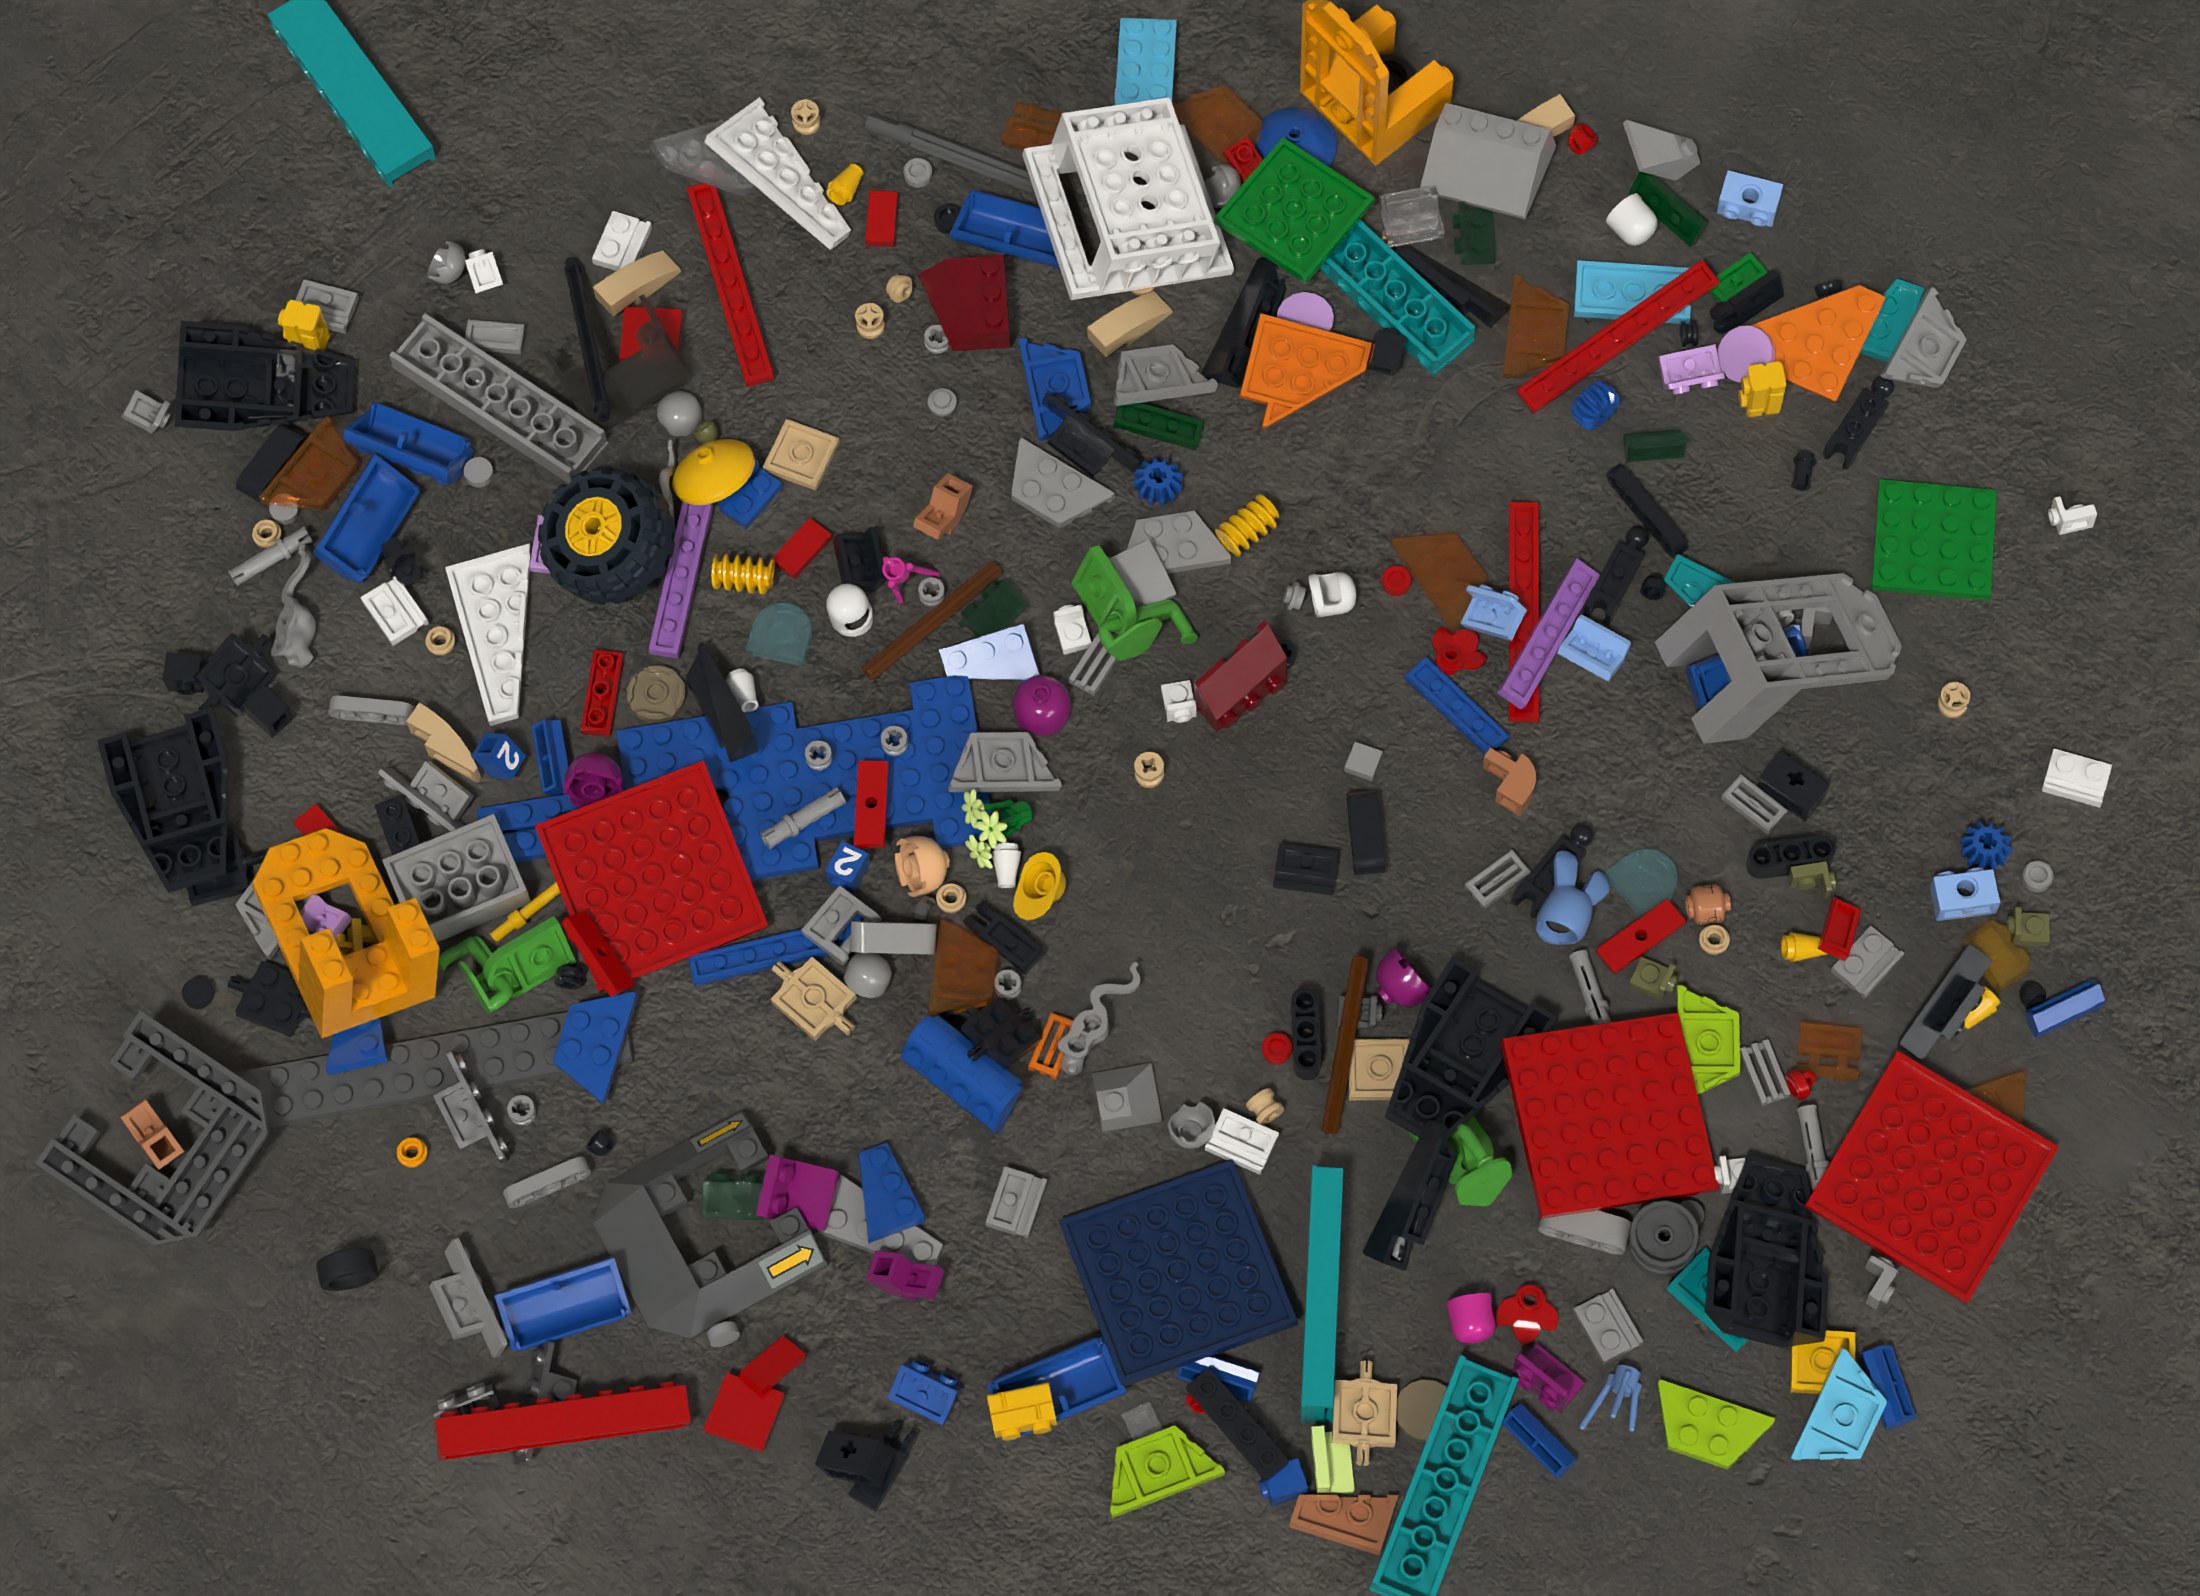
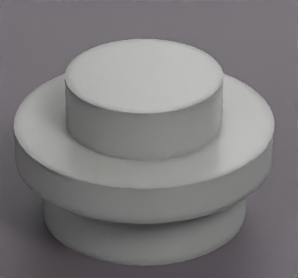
M936 389L928 397V407L937 416H948L956 408V396L949 389Z
M1294 581L1292 586L1287 585L1285 588L1282 602L1286 603L1287 610L1291 611L1292 608L1299 610L1302 605L1306 588L1300 586L1299 582Z

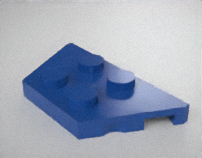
M1020 338L1018 342L1038 438L1039 442L1052 436L1063 422L1061 418L1042 405L1043 397L1047 392L1052 395L1057 394L1068 403V407L1076 413H1084L1091 408L1090 396L1079 351L1059 349L1049 344L1040 346L1028 343V339Z
M634 992L570 1005L555 1052L554 1065L563 1073L568 1074L582 1089H586L600 1104L605 1105L638 998L637 993Z

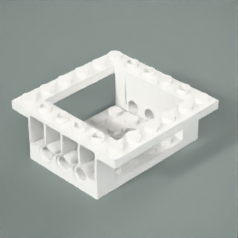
M1170 97L1062 113L1050 145L1024 148L1022 156L1070 300L1232 275L1234 266L1219 226L1214 224L1216 214L1185 125H1179ZM1078 172L1101 240L1092 266L1088 264L1058 174ZM1141 177L1147 184L1138 185L1134 182L1133 178ZM1149 201L1154 204L1155 209L1148 210L1142 206L1141 202Z

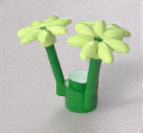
M973 789L970 794L969 792L964 793L966 804H963L961 808L967 812L965 822L967 824L971 822L973 828L983 832L979 837V843L973 835H970L969 840L965 841V844L972 851L970 857L973 859L977 858L980 868L986 866L991 869L993 868L989 861L993 857L990 854L991 848H996L1000 842L1005 843L1008 836L1020 831L1021 826L1030 823L1032 820V810L1025 801L1013 803L1011 799L999 803L983 804L981 799L976 800V790ZM996 809L1004 810L1001 812L1000 822L998 821L999 815L997 811L993 812L991 817H989V815L985 811Z

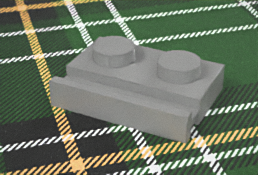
M303 280L295 301L303 302L304 305L308 303L320 306L328 330L346 334V327L351 321L359 296L358 293Z
M1870 925L1852 945L1849 957L1845 961L1839 959L1830 972L1852 990L1860 993L1861 997L1865 999L1898 964L1905 953L1895 948L1891 941Z
M1005 1166L986 1220V1226L1029 1239L1047 1185V1179H1040L1032 1174Z
M1613 1288L1607 1293L1573 1308V1314L1603 1365L1643 1345L1644 1341Z

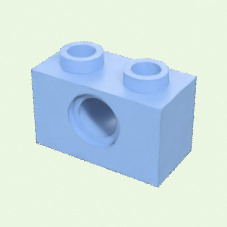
M1728 170L1720 195L1717 213L1729 219L1738 218L1750 221L1757 226L1766 225L1772 227L1781 199L1783 184ZM1751 199L1754 203H1747L1744 200Z
M1978 867L1960 874L1947 871L1939 873L1932 879L1930 893L1936 921L1996 914L2000 905V899L1993 869L1984 870V868ZM1960 888L1967 889L1971 896H1962L1957 890Z

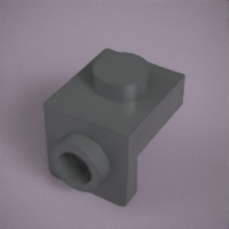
M1371 995L1370 998H1362L1357 1029L1373 1030L1376 1022H1381L1382 1004H1377V996ZM1345 996L1338 997L1336 1028H1340Z

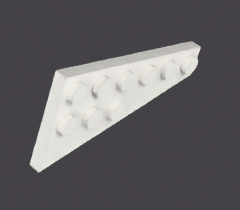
M760 97L707 135L704 143L828 249L832 250L849 236L851 229L834 204L827 202L822 194L823 188L819 182L814 183L809 175L810 169L790 140L781 135L777 129V121L773 116H768L764 110L765 104Z
M530 543L445 567L490 726L519 718L530 573L529 564L531 559Z

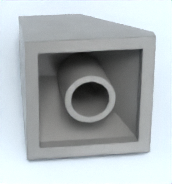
M1630 120L1623 122L1640 172L1676 181L1700 164L1697 146L1692 139Z
M1152 1063L1091 1073L1102 1132L1162 1122Z

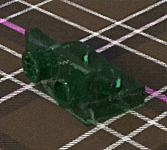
M1458 202V211L1452 212L1453 229H1458L1459 237H1454V253L1460 254V265L1495 264L1492 211L1483 208L1465 209L1464 202Z
M1680 430L1623 435L1626 463L1684 458L1687 444L1685 432L1681 433Z
M1005 580L996 583L991 581L980 592L983 597L976 604L974 602L970 603L961 612L963 618L958 625L961 628L967 627L976 637L984 636L1008 628L1029 604Z
M712 1172L711 1177H706L703 1180L702 1218L764 1220V1217L756 1216L764 1179H760V1174L744 1173L742 1178H729V1173Z

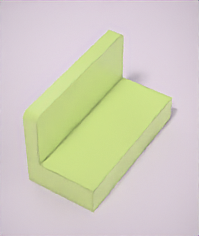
M1324 1426L1311 1427L1317 1495L1353 1493L1355 1488L1350 1444L1331 1443L1332 1432H1325Z

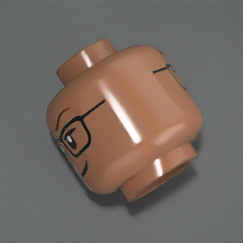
M1717 884L1695 886L1691 889L1690 895H1685L1688 919H1693L1697 925L1721 923L1724 921L1725 912L1731 911L1729 893L1723 894L1722 888Z

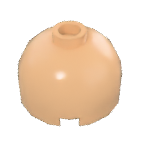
M924 836L901 838L896 846L901 845L900 852L895 853V865L902 887L908 884L912 892L907 894L911 897H918L933 892L943 884L947 868L949 867L948 854L931 838Z

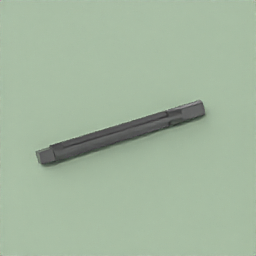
M875 113L870 114L867 118L865 128L1035 194L1028 171ZM1062 185L1063 190H1064V193H1065V190H1066V187H1067V186Z

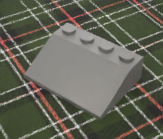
M1445 103L1435 126L1420 191L1526 219L1556 148L1550 129Z
M494 814L382 860L399 902L402 903L416 898L436 942L524 907L531 902Z

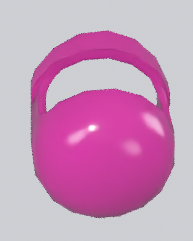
M1491 1293L1468 1294L1446 1302L1451 1330L1456 1340L1464 1344H1477L1488 1340L1494 1334L1496 1323L1491 1306L1493 1302Z

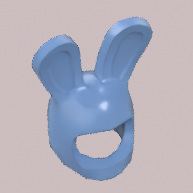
M1559 851L1556 853L1553 861L1555 886L1539 909L1536 932L1543 941L1549 944L1570 945L1584 938L1592 918L1593 906L1609 893L1610 882L1604 873L1597 871L1589 876L1582 890L1575 888L1578 868L1577 859L1568 851ZM1546 921L1561 924L1570 929V931L1566 933L1552 931L1547 926Z

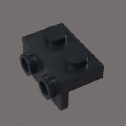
M869 527L864 534H836L833 538L841 583L856 585L863 591H876L886 579L882 572L884 564L881 555L882 544L881 539L877 536L876 527Z

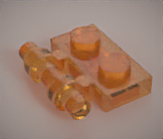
M1016 103L1014 113L1022 115V118L1010 115L1001 139L1002 145L1022 151L1024 148L1050 145L1060 121L1061 112L1056 110L1049 112L1038 109L1037 105L1027 103V105ZM1033 119H1036L1039 121L1046 122V125H1042L1032 121Z
M1801 1022L1799 1026L1797 1055L1809 1056V1063L1797 1062L1796 1069L1801 1073L1809 1070L1813 1071L1816 1075V1080L1818 1077L1835 1078V1082L1845 1083V1080L1857 1081L1859 1069L1847 1068V1060L1859 1061L1862 1029ZM1820 1057L1837 1059V1066L1819 1065Z

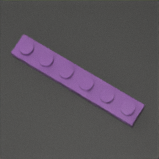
M682 502L673 541L675 547L672 558L669 559L649 645V653L651 655L679 659L714 503L691 505Z
M1578 558L1571 563L1497 692L1519 709L1527 705L1600 577L1599 573Z

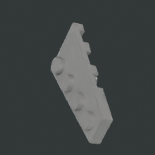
M840 1175L837 1182L827 1228L825 1231L817 1230L819 1234L875 1254V1251L900 1253L911 1262L936 1266L944 1248L942 1243L917 1226L868 1244L863 1191L842 1175Z

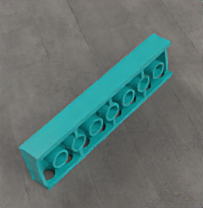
M290 0L267 14L275 34L388 188L393 185L392 181L429 159L431 162L436 159L432 144L325 0Z
M1361 220L1320 267V270L1381 328L1397 330L1400 332V336L1407 337L1404 349L1433 376L1475 341V326Z
M1312 1165L1301 1423H1332L1343 1168L1317 1167V1165Z
M1462 1355L1459 1356L1368 1590L1382 1596H1436L1519 1378L1514 1376L1510 1378L1466 1360V1357Z

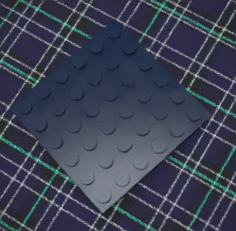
M1233 1159L1059 1220L1060 1228L1100 1333L1109 1351L1120 1384L1124 1385V1387L1298 1325V1320Z

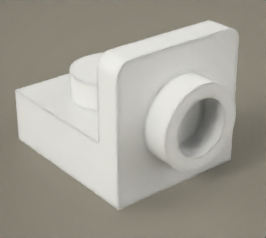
M481 249L468 254L470 259L465 260V265L476 294L503 285L492 252L486 253L485 249Z
M2058 496L2054 497L2051 508L2048 509V516L2051 525H2056L2058 534L2062 535L2093 528L2097 512L2094 504L2087 506L2082 504L2074 505L2065 510L2061 497Z
M1066 605L1053 613L1054 625L1063 655L1088 649L1092 642L1084 620L1082 605Z
M1190 680L1161 685L1167 722L1175 721L1182 723L1189 721L1192 717H1196V702L1193 698Z
M1725 1155L1719 1156L1717 1166H1714L1715 1178L1718 1184H1720L1721 1194L1733 1193L1745 1158L1726 1160Z

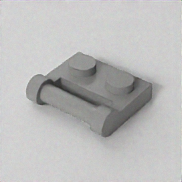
M839 886L801 931L802 935L828 953L837 963L844 966L850 959L848 955L851 953V934L840 947L836 946L833 942L857 914L864 918L862 921L881 922L882 918Z

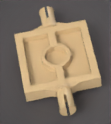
M813 957L793 972L782 964L781 961L776 963L777 966H773L772 971L784 980L779 991L770 999L776 1008L815 1041L827 1028L833 1025L840 1028L846 1035L851 1034L850 1030L853 1031L855 1025L843 1015L857 997L844 983Z
M1366 1361L1360 1362V1378L1351 1381H1334L1331 1443L1350 1444L1357 1447L1356 1464L1360 1466L1362 1465L1363 1454V1466L1370 1464V1448L1375 1446L1394 1448L1396 1441L1397 1384L1381 1383L1372 1379L1373 1362L1371 1361L1367 1362V1372H1365Z

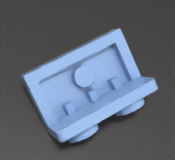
M1468 585L1466 591L1473 598L1463 616L1461 624L1467 629L1512 641L1527 611L1518 602L1519 598L1508 591H1503L1502 594L1497 593L1486 585H1480L1479 587Z
M1580 615L1575 622L1573 630L1561 643L1557 654L1609 682L1623 664L1631 642L1584 615Z

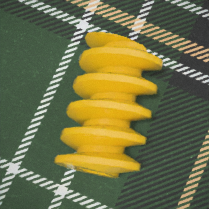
M1259 494L1255 497V502L1250 501L1246 504V509L1241 508L1238 510L1237 516L1232 515L1229 517L1228 522L1221 523L1219 529H1215V533L1223 546L1239 557L1241 552L1238 546L1248 550L1250 545L1247 539L1257 543L1259 538L1256 532L1266 536L1268 534L1266 525L1275 529L1277 525L1274 519L1279 518V513L1264 495Z
M715 553L711 571L712 586L714 589H719L723 583L725 590L730 591L735 584L737 592H742L746 586L748 593L752 594L758 587L759 593L765 595L773 584L775 561L771 559L766 567L764 566L763 558L759 557L757 564L753 565L751 556H748L745 563L741 564L740 555H736L734 561L730 562L727 553L724 554L721 561H718L717 554Z

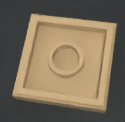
M786 419L763 465V470L769 474L817 491L840 443L839 438Z
M1409 1039L1354 1040L1349 1068V1101L1391 1099L1409 1045Z

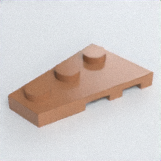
M1299 1495L1289 1528L1380 1556L1399 1495H1387V1498L1370 1497V1495H1358V1497Z

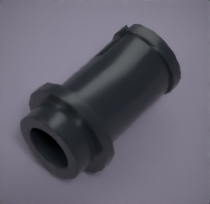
M1801 451L1793 458L1795 470L1791 487L1793 489L1796 488V490L1807 491L1810 489L1812 468L1816 466V460L1814 459V454Z

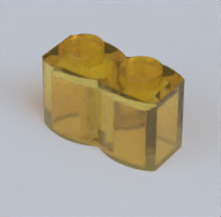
M1992 920L1964 938L1962 948L1966 944H1971L1992 960L1983 976L1997 993H2000L2028 974L2030 959L2022 948L2017 949L2011 943L2012 937L2008 929L2004 925H1998Z

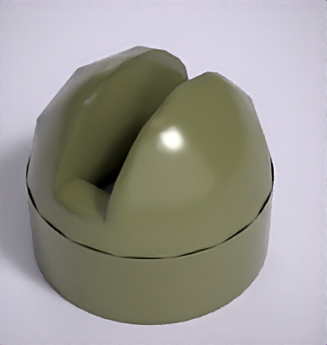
M712 420L701 423L692 432L695 438L702 444L717 440L718 430Z

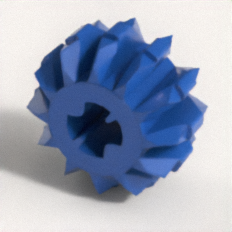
M1600 380L1596 381L1594 384H1589L1585 390L1581 391L1579 396L1575 397V402L1571 405V414L1580 426L1582 425L1585 429L1594 430L1597 427H1601L1604 422L1609 421V418L1616 413V409L1620 405V396L1611 385Z
M1154 456L1152 464L1143 461L1141 469H1136L1134 473L1137 479L1134 481V489L1139 491L1138 497L1140 500L1148 498L1150 506L1155 501H1159V505L1163 507L1165 499L1173 503L1175 494H1180L1182 491L1180 483L1183 482V475L1178 473L1176 463L1169 465L1167 457L1162 462H1158Z
M1979 821L1976 823L1975 829L1970 826L1966 829V836L1961 838L1960 845L1964 847L1961 850V857H1970L1967 862L1968 867L1976 863L1980 868L1987 866L1989 870L1993 869L1995 871L1997 864L2002 867L2006 864V857L2011 855L2012 848L2008 846L2011 842V836H2003L2004 826L1996 830L1993 828V821H1990L1987 827ZM1984 844L1988 845V849L1983 848Z

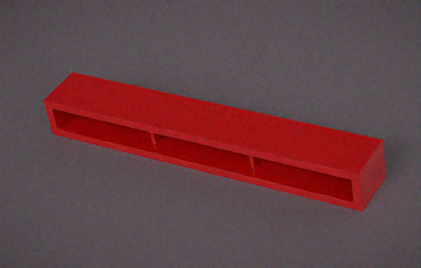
M666 1382L659 1384V1389L646 1390V1386H635L628 1388V1393L615 1394V1390H605L597 1392V1397L585 1399L584 1394H575L565 1397L566 1401L553 1403L552 1398L534 1401L533 1406L522 1407L521 1403H509L503 1405V1410L490 1411V1407H479L472 1409V1414L459 1415V1411L444 1412L440 1414V1418L435 1419L433 1424L438 1461L687 1428L691 1423L686 1385L677 1386V1382Z

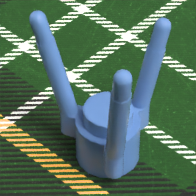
M1618 1365L1615 1374H1609L1606 1384L1588 1410L1579 1428L1581 1430L1585 1429L1611 1387H1613L1612 1391L1617 1395L1610 1417L1614 1419L1617 1416L1623 1397H1630L1632 1394L1629 1431L1633 1432L1637 1417L1638 1397L1642 1387L1638 1383L1641 1375L1640 1372L1627 1365Z

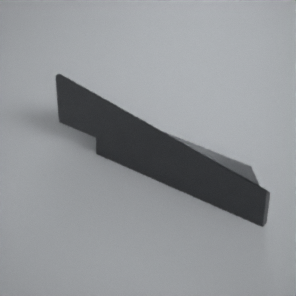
M1394 237L1387 243L1395 253L1463 316L1471 312L1491 329L1510 311L1511 305L1400 239Z
M1265 257L1257 259L1201 372V375L1208 380L1213 378L1218 383L1240 388L1243 383L1259 316L1262 313L1275 317L1285 288L1283 280H1277L1274 269L1275 263Z
M701 642L698 645V654L686 676L687 684L720 748H726L729 761L732 763L758 752L755 734L705 644Z
M1432 1120L1427 1121L1363 1249L1364 1255L1405 1271L1413 1242L1424 1245L1457 1159L1454 1148L1449 1146L1445 1135L1446 1131H1448L1447 1126Z

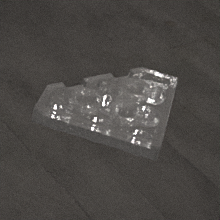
M723 120L653 140L650 149L664 169L739 196L759 191L754 184L704 143L707 135L724 123Z

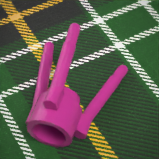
M897 557L883 558L882 572L889 580L888 586L892 589L900 604L904 600L898 584L905 582L910 572L934 577L940 576L938 571L915 566L912 563L906 564Z

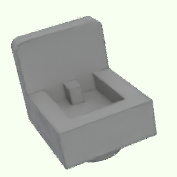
M135 390L121 418L152 434L158 426L161 428L165 426L171 414L167 412L170 402L165 400L161 404Z
M1829 607L1803 609L1801 619L1795 620V623L1799 624L1806 649H1809L1814 623L1826 625L1831 623L1833 615Z
M1871 1255L1865 1269L1878 1276L1879 1279L1868 1295L1865 1304L1876 1310L1881 1301L1887 1304L1896 1288L1891 1285L1896 1278L1898 1270L1894 1268V1265L1889 1260L1883 1257L1876 1258Z

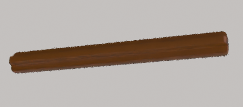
M991 561L863 665L862 670L865 676L870 680L876 679L1002 575L1000 567Z
M1353 956L1350 966L1321 1129L1322 1132L1331 1135L1338 1133L1369 961L1368 958L1363 956Z

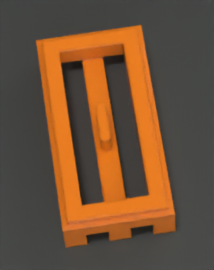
M1054 1013L1050 1014L1041 1035L1042 1039L1036 1046L1029 1062V1070L1039 1071L1040 1074L1050 1075L1051 1078L1057 1080L1063 1058L1061 1051L1054 1067L1050 1068L1049 1066L1066 1026L1072 1028L1073 1020ZM1055 1022H1058L1060 1025L1042 1065L1038 1061Z

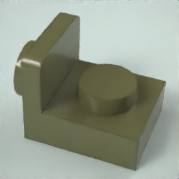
M1826 861L1790 868L1788 874L1790 888L1799 887L1800 890H1807L1820 884L1823 900L1830 899L1832 889L1836 888L1834 872L1828 871Z
M2015 907L2012 915L2007 916L2006 933L2011 934V945L2048 946L2050 943L2049 914L2022 913V907Z
M1641 957L1630 980L1629 987L1662 1001L1666 992L1672 994L1679 977L1674 975L1676 965L1670 963L1669 968Z

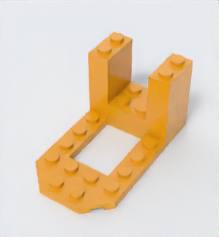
M1307 0L1302 4L1300 92L1376 166L1439 117L1445 103L1451 104L1453 75L1447 67H1441L1433 60L1388 95L1389 71L1379 55H1387L1394 52L1396 20L1389 11H1384L1378 5H1375L1355 22H1352L1348 13L1342 8L1338 9L1331 1Z
M325 828L269 848L253 881V890L321 1039L435 998L440 948L416 898L394 905L366 843ZM349 883L377 944L342 956L330 928L311 935L309 934L295 902L310 897L313 894H319Z

